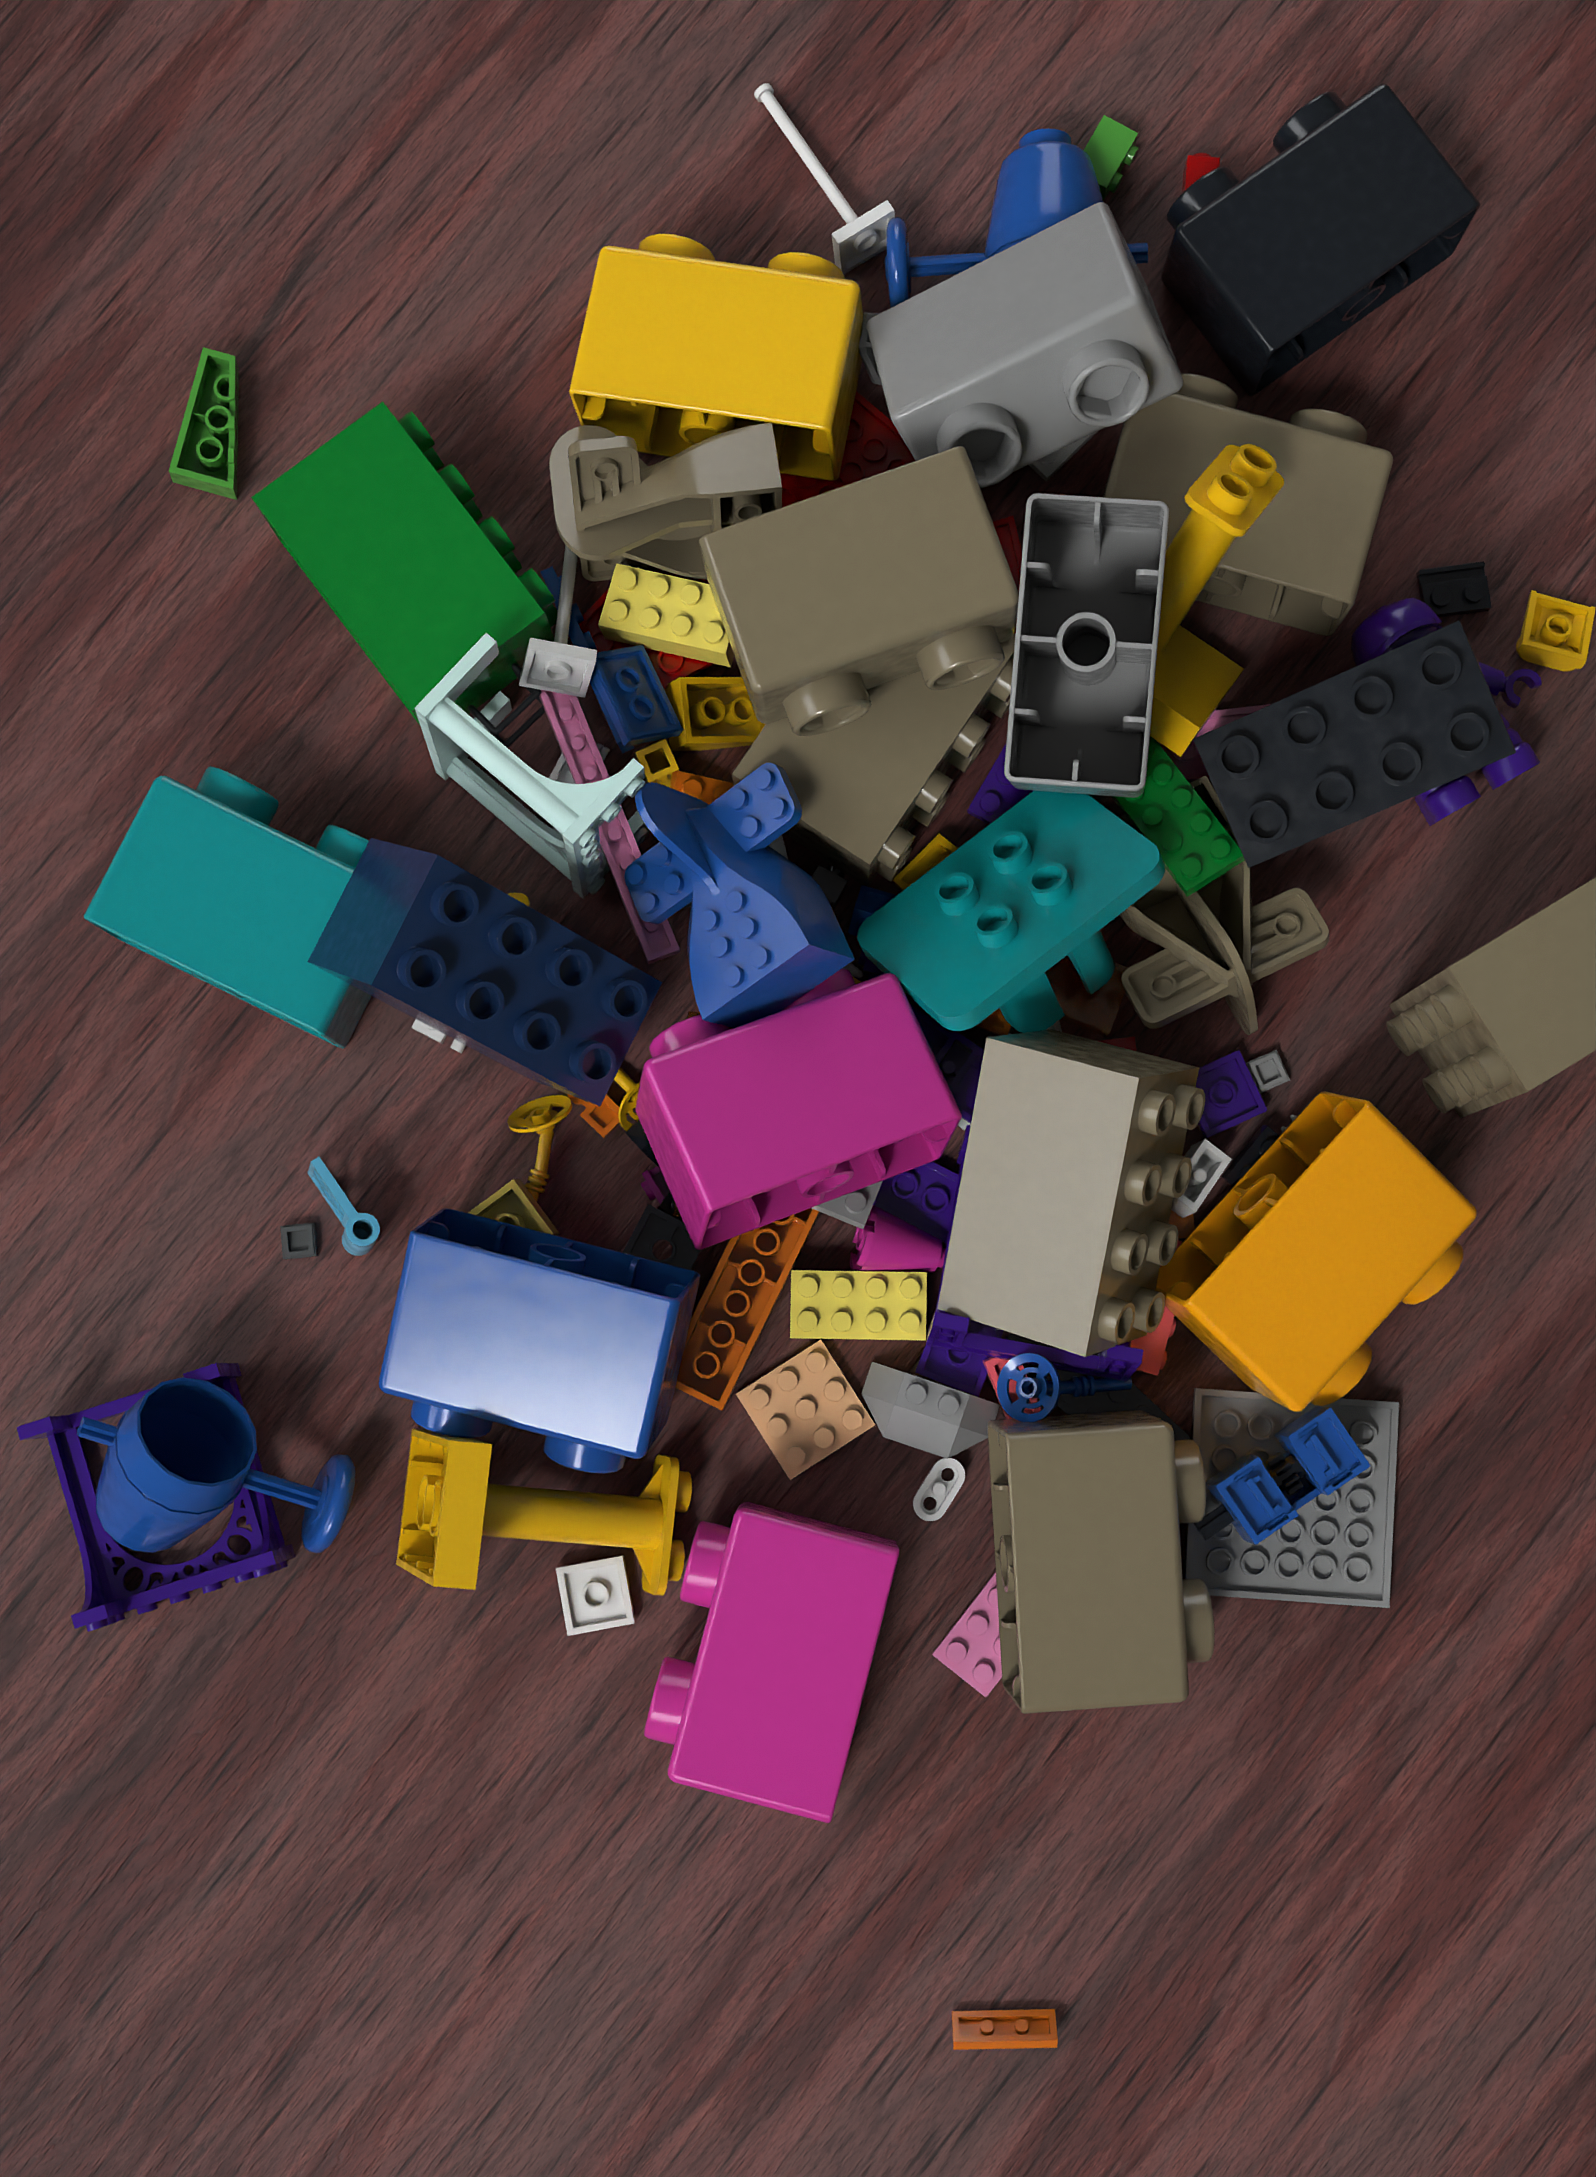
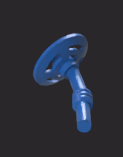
M1023 1353L1010 1359L1002 1368L997 1382V1394L1002 1408L1010 1417L1021 1422H1037L1046 1418L1055 1409L1060 1394H1073L1074 1397H1079L1080 1395L1084 1397L1087 1394L1088 1396H1094L1095 1392L1130 1390L1132 1388L1131 1377L1127 1382L1108 1378L1094 1379L1091 1375L1087 1377L1080 1376L1079 1378L1072 1377L1071 1380L1060 1381L1059 1374L1054 1365L1047 1358L1034 1353ZM1028 1362L1039 1364L1038 1368L1028 1367L1021 1371L1018 1368L1020 1365ZM1037 1373L1036 1378L1025 1377V1375ZM1050 1374L1052 1381H1047L1045 1377ZM1010 1379L1017 1381L1016 1393L1019 1399L1015 1402L1011 1401L1009 1395ZM1030 1398L1040 1399L1036 1403H1028ZM1041 1406L1044 1407L1043 1410L1034 1414L1023 1412L1025 1408L1036 1409Z

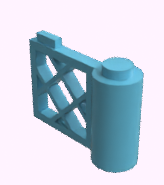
M320 1156L310 1162L308 1175L345 1228L342 1235L344 1249L355 1256L369 1253L373 1249L380 1233L377 1219L368 1213H358Z

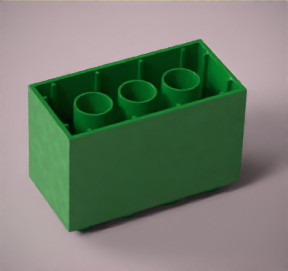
M382 401L251 498L277 538L420 725L415 707L485 633L497 641L499 654L454 701L467 714H470L468 710L469 705H474L478 708L517 679L511 666L513 663H516L522 668L530 638L554 642L551 627L556 624L558 611L552 604L555 602L553 595L532 568L521 576H516L515 573L521 570L522 566L512 552L515 549L513 543L499 523L492 516H489L477 525L476 522L483 518V515L472 500L475 497L473 491L452 463L443 468V462L433 449L435 443L416 415L410 411L397 420Z

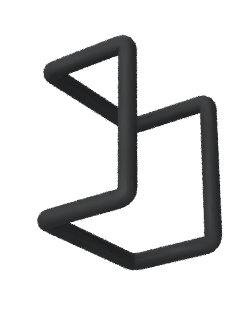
M513 663L511 667L518 680H520L522 668L518 664ZM525 687L531 695L497 727L474 705H469L468 710L474 718L476 717L490 731V734L508 748L546 712L544 706L539 708L506 741L498 735L535 699L542 704L539 697L541 694L540 689Z

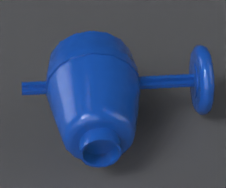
M1038 129L1025 134L1019 141V148L1009 154L1002 162L996 184L985 253L910 257L906 222L901 217L890 219L886 229L887 256L885 257V275L888 282L890 308L910 299L911 277L957 275L1096 203L1103 202L1097 176L1087 152L1076 145H1072L1071 137L1062 130ZM1147 243L1127 244L1136 264L1148 263Z
M182 1377L161 1382L123 1414L117 1426L83 1416L77 1429L79 1437L108 1445L97 1487L96 1513L104 1530L117 1543L134 1551L154 1553L171 1548L232 1504L239 1495L241 1488L244 1487L305 1506L301 1531L304 1547L309 1552L321 1553L334 1542L339 1534L352 1501L356 1470L353 1460L348 1455L336 1454L332 1456L320 1470L312 1488L250 1469L257 1451L256 1429L246 1409L228 1391L208 1381Z

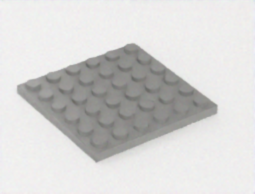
M1194 1388L1191 1440H1194L1199 1447L1205 1471V1481L1245 1454L1259 1456L1264 1467L1267 1466L1265 1461L1278 1452L1282 1453V1455L1285 1454V1450L1274 1434L1310 1411L1316 1405L1310 1402L1302 1411L1294 1412L1257 1392ZM1340 1398L1334 1403L1321 1406L1332 1408L1371 1466L1328 1496L1320 1494L1296 1510L1299 1516L1257 1545L1243 1540L1232 1523L1206 1541L1199 1534L1194 1523H1187L1184 1579H1202L1207 1586L1210 1596L1390 1608L1399 1402ZM1207 1486L1204 1516L1220 1506Z

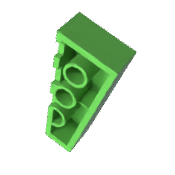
M203 347L169 468V474L173 483L237 500L239 367L236 356Z

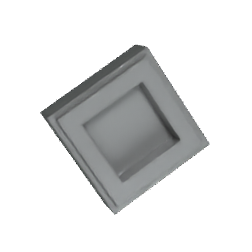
M1277 1050L1246 1063L1259 1093L1290 1081Z

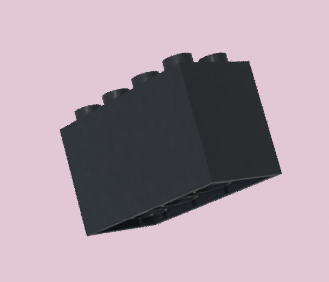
M1460 621L1454 622L1193 739L1248 868L1516 753Z

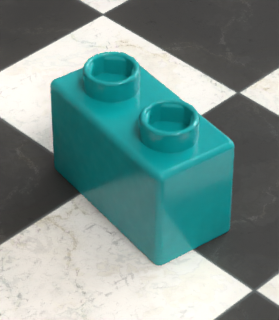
M207 767L196 790L168 776L157 777L153 781L84 914V919L113 937L344 1049L371 995L307 961L369 840L341 827L328 825L316 848L269 826L279 807L277 799L257 786L217 767Z

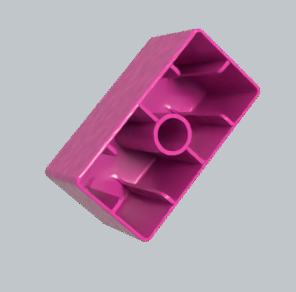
M845 968L837 971L782 1011L742 1026L729 1029L727 1026L702 1020L700 1014L665 1029L653 1039L649 1046L652 1058L643 1065L635 1106L647 1139L692 1243L697 1250L710 1247L933 1162L942 1156L962 1118L959 1107L896 975L885 973L856 984L850 971Z
M744 1502L739 1505L733 1516L731 1528L706 1521L699 1522L680 1591L681 1601L710 1608L696 1663L669 1656L663 1659L644 1729V1736L648 1739L674 1745L667 1773L671 1781L824 1823L831 1822L900 1550L895 1540L751 1502Z

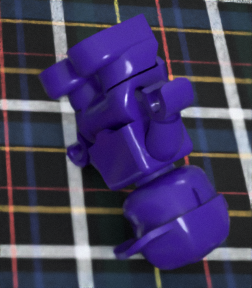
M1405 598L1385 605L1374 611L1354 631L1351 639V651L1354 662L1358 666L1442 628L1439 626L1442 621L1426 603L1416 598ZM1478 662L1491 694L1497 696L1501 692L1503 701L1512 708H1516L1521 699L1514 693L1513 684L1515 681L1525 682L1530 689L1539 688L1542 685L1541 677L1530 669H1519L1506 677L1504 676V671ZM1500 713V715H1501V717H1502V719H1503V722H1504V724H1505V726H1506V729L1509 728V727H1510L1509 722H1508V721L1505 719V717ZM1509 728L1507 731L1516 753L1482 767V772L1492 790L1540 764L1530 744L1523 742L1519 733L1513 728ZM1463 775L1415 796V801L1429 826H1432L1453 812L1477 800L1481 795L1470 777Z

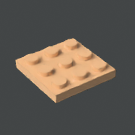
M821 1339L736 1393L790 1480L875 1426V1423Z

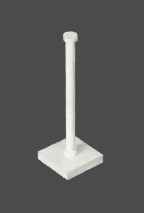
M769 83L762 84L754 92L755 98L758 102H763L846 222L845 226L831 234L835 265L841 269L844 275L887 249L886 229L889 220L895 217L894 209L889 201L886 200L858 217L773 95L774 89Z
M566 545L554 642L536 638L529 639L520 673L519 686L585 698L596 663L597 650L567 644L578 555L573 553Z

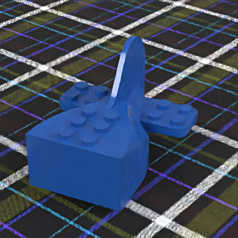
M774 763L761 765L711 804L653 782L645 784L636 792L635 803L637 810L645 825L660 842L626 868L624 875L625 883L640 918L651 924L662 923L692 902L687 949L692 986L702 1020L736 1028L778 1013L855 960L830 903L820 886L805 870L768 846L796 825L802 816L801 804L783 767Z

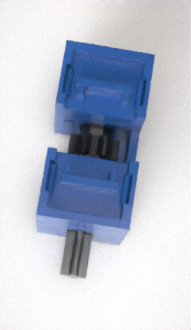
M1315 1406L1274 1434L1286 1453L1282 1455V1453L1278 1452L1265 1461L1266 1467L1262 1464L1263 1462L1259 1456L1245 1454L1206 1481L1207 1488L1220 1506L1205 1515L1198 1523H1194L1197 1531L1205 1541L1232 1523L1243 1540L1257 1545L1299 1516L1296 1510L1320 1494L1328 1496L1371 1466L1331 1407Z

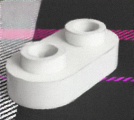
M942 1458L933 1465L913 1499L914 1511L921 1519L935 1521L945 1514L965 1480V1470L960 1462L953 1458ZM945 1468H951L954 1472V1477L950 1481H945L941 1477V1473ZM927 1497H933L936 1500V1506L932 1510H927L923 1506V1502Z

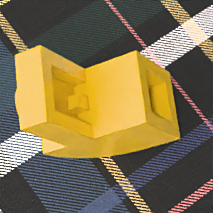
M663 739L634 752L637 761L644 766L647 783H658L670 788L672 773L679 771V767L667 740Z

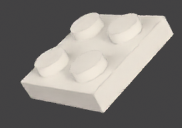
M624 1555L556 1568L567 1636L635 1624Z

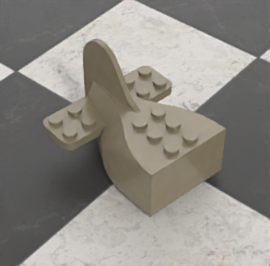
M772 422L746 426L712 436L651 466H647L638 457L636 440L628 436H616L610 430L595 425L579 426L567 431L555 443L550 455L549 469L557 530L565 545L580 557L582 575L589 581L611 580L616 563L647 570L648 565L677 575L707 580L699 545V539L702 536L782 508V483Z
M1205 775L1191 782L1190 785L1238 845L1216 791L1207 776ZM1126 815L1119 817L1121 820H1123L1125 823H1127L1129 826L1135 829V827L1132 825V823L1129 821ZM1246 861L1241 862L1188 897L1165 868V874L1160 883L1123 911L1120 916L1135 933L1166 949L1127 968L1123 972L1121 980L1124 991L1142 1023L1148 1028H1160L1224 997L1239 1026L1247 1035H1251L1258 1031L1255 1001L1251 988L1253 982L1326 947L1329 942V929L1309 895L1300 888L1287 890L1252 907V878Z

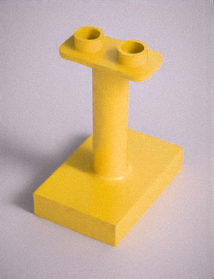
M1243 444L1240 447L1227 445L1193 483L1184 497L1185 502L1192 510L1166 550L1150 736L1180 757L1244 670L1241 666L1180 626V623L1235 538L1242 537L1247 533L1284 486L1283 477L1276 471L1277 464L1274 458L1264 449L1252 444Z
M412 1429L396 1565L431 1586L476 1590L482 1536L633 1548L642 1569V1588L645 1592L663 1596L666 1592L668 1581L680 1580L684 1568L685 1551L682 1540L672 1539L675 1512L685 1513L689 1508L692 1494V1479L689 1472L679 1471V1461L676 1457L668 1455L656 1456L652 1478L638 1497L488 1484L492 1444L473 1438L452 1437L430 1430Z

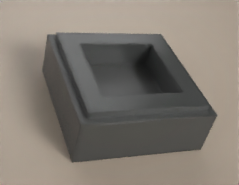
M316 1223L280 1226L284 1260L318 1256Z

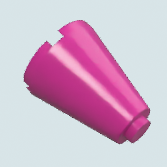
M873 1205L864 1228L856 1227L853 1243H856V1250L858 1251L857 1254L851 1253L850 1268L856 1271L934 1273L937 1267H943L946 1248L942 1247V1240Z

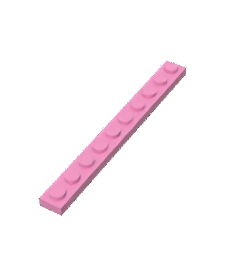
M541 690L539 697L574 783L586 784L609 778L577 696ZM621 808L619 814L610 823L604 821L598 828L601 849L648 964L680 953V948L668 919L660 924H651L643 921L632 900L624 875L626 868L639 858L641 853L625 813Z

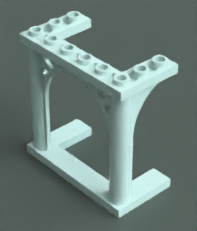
M485 633L415 707L435 771L445 781L451 777L570 879L573 891L584 899L589 892L593 895L601 888L605 882L603 877L610 870L601 849L598 828L604 821L610 823L621 811L622 807L620 804L628 795L631 798L634 797L636 792L644 786V766L633 758L623 770L609 778L593 783L570 784L549 779L524 763L490 734V731L476 717L473 719L454 703L499 654L497 641ZM499 691L480 712L497 727L512 711L510 699ZM470 755L556 830L540 821L467 757ZM637 810L628 820V823L639 846L646 839L650 831Z

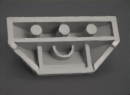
M875 1362L871 1363L861 1393L883 1437L947 1459L987 1439L988 1422L996 1419L1000 1407L999 1404Z

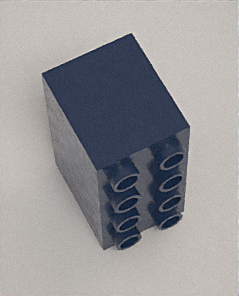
M371 838L307 961L531 1080L597 1106H601L662 984L661 981L437 854Z

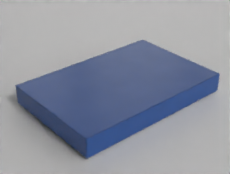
M643 645L597 653L591 677L624 747L676 737L682 733L683 728Z

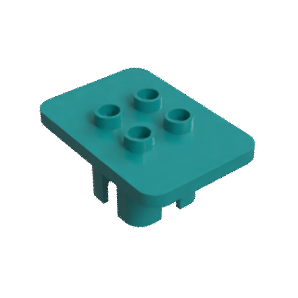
M1034 790L869 916L861 924L857 933V939L868 960L884 974L891 973L896 975L904 992L948 1030L962 1031L970 1029L998 1008H1000L1005 1020L1019 1032L1046 1030L1065 1015L1045 972L1068 955L1088 993L1092 995L1106 984L1114 973L1115 964L1100 929L1157 886L1165 874V865L1159 849L1154 843L1088 794Z

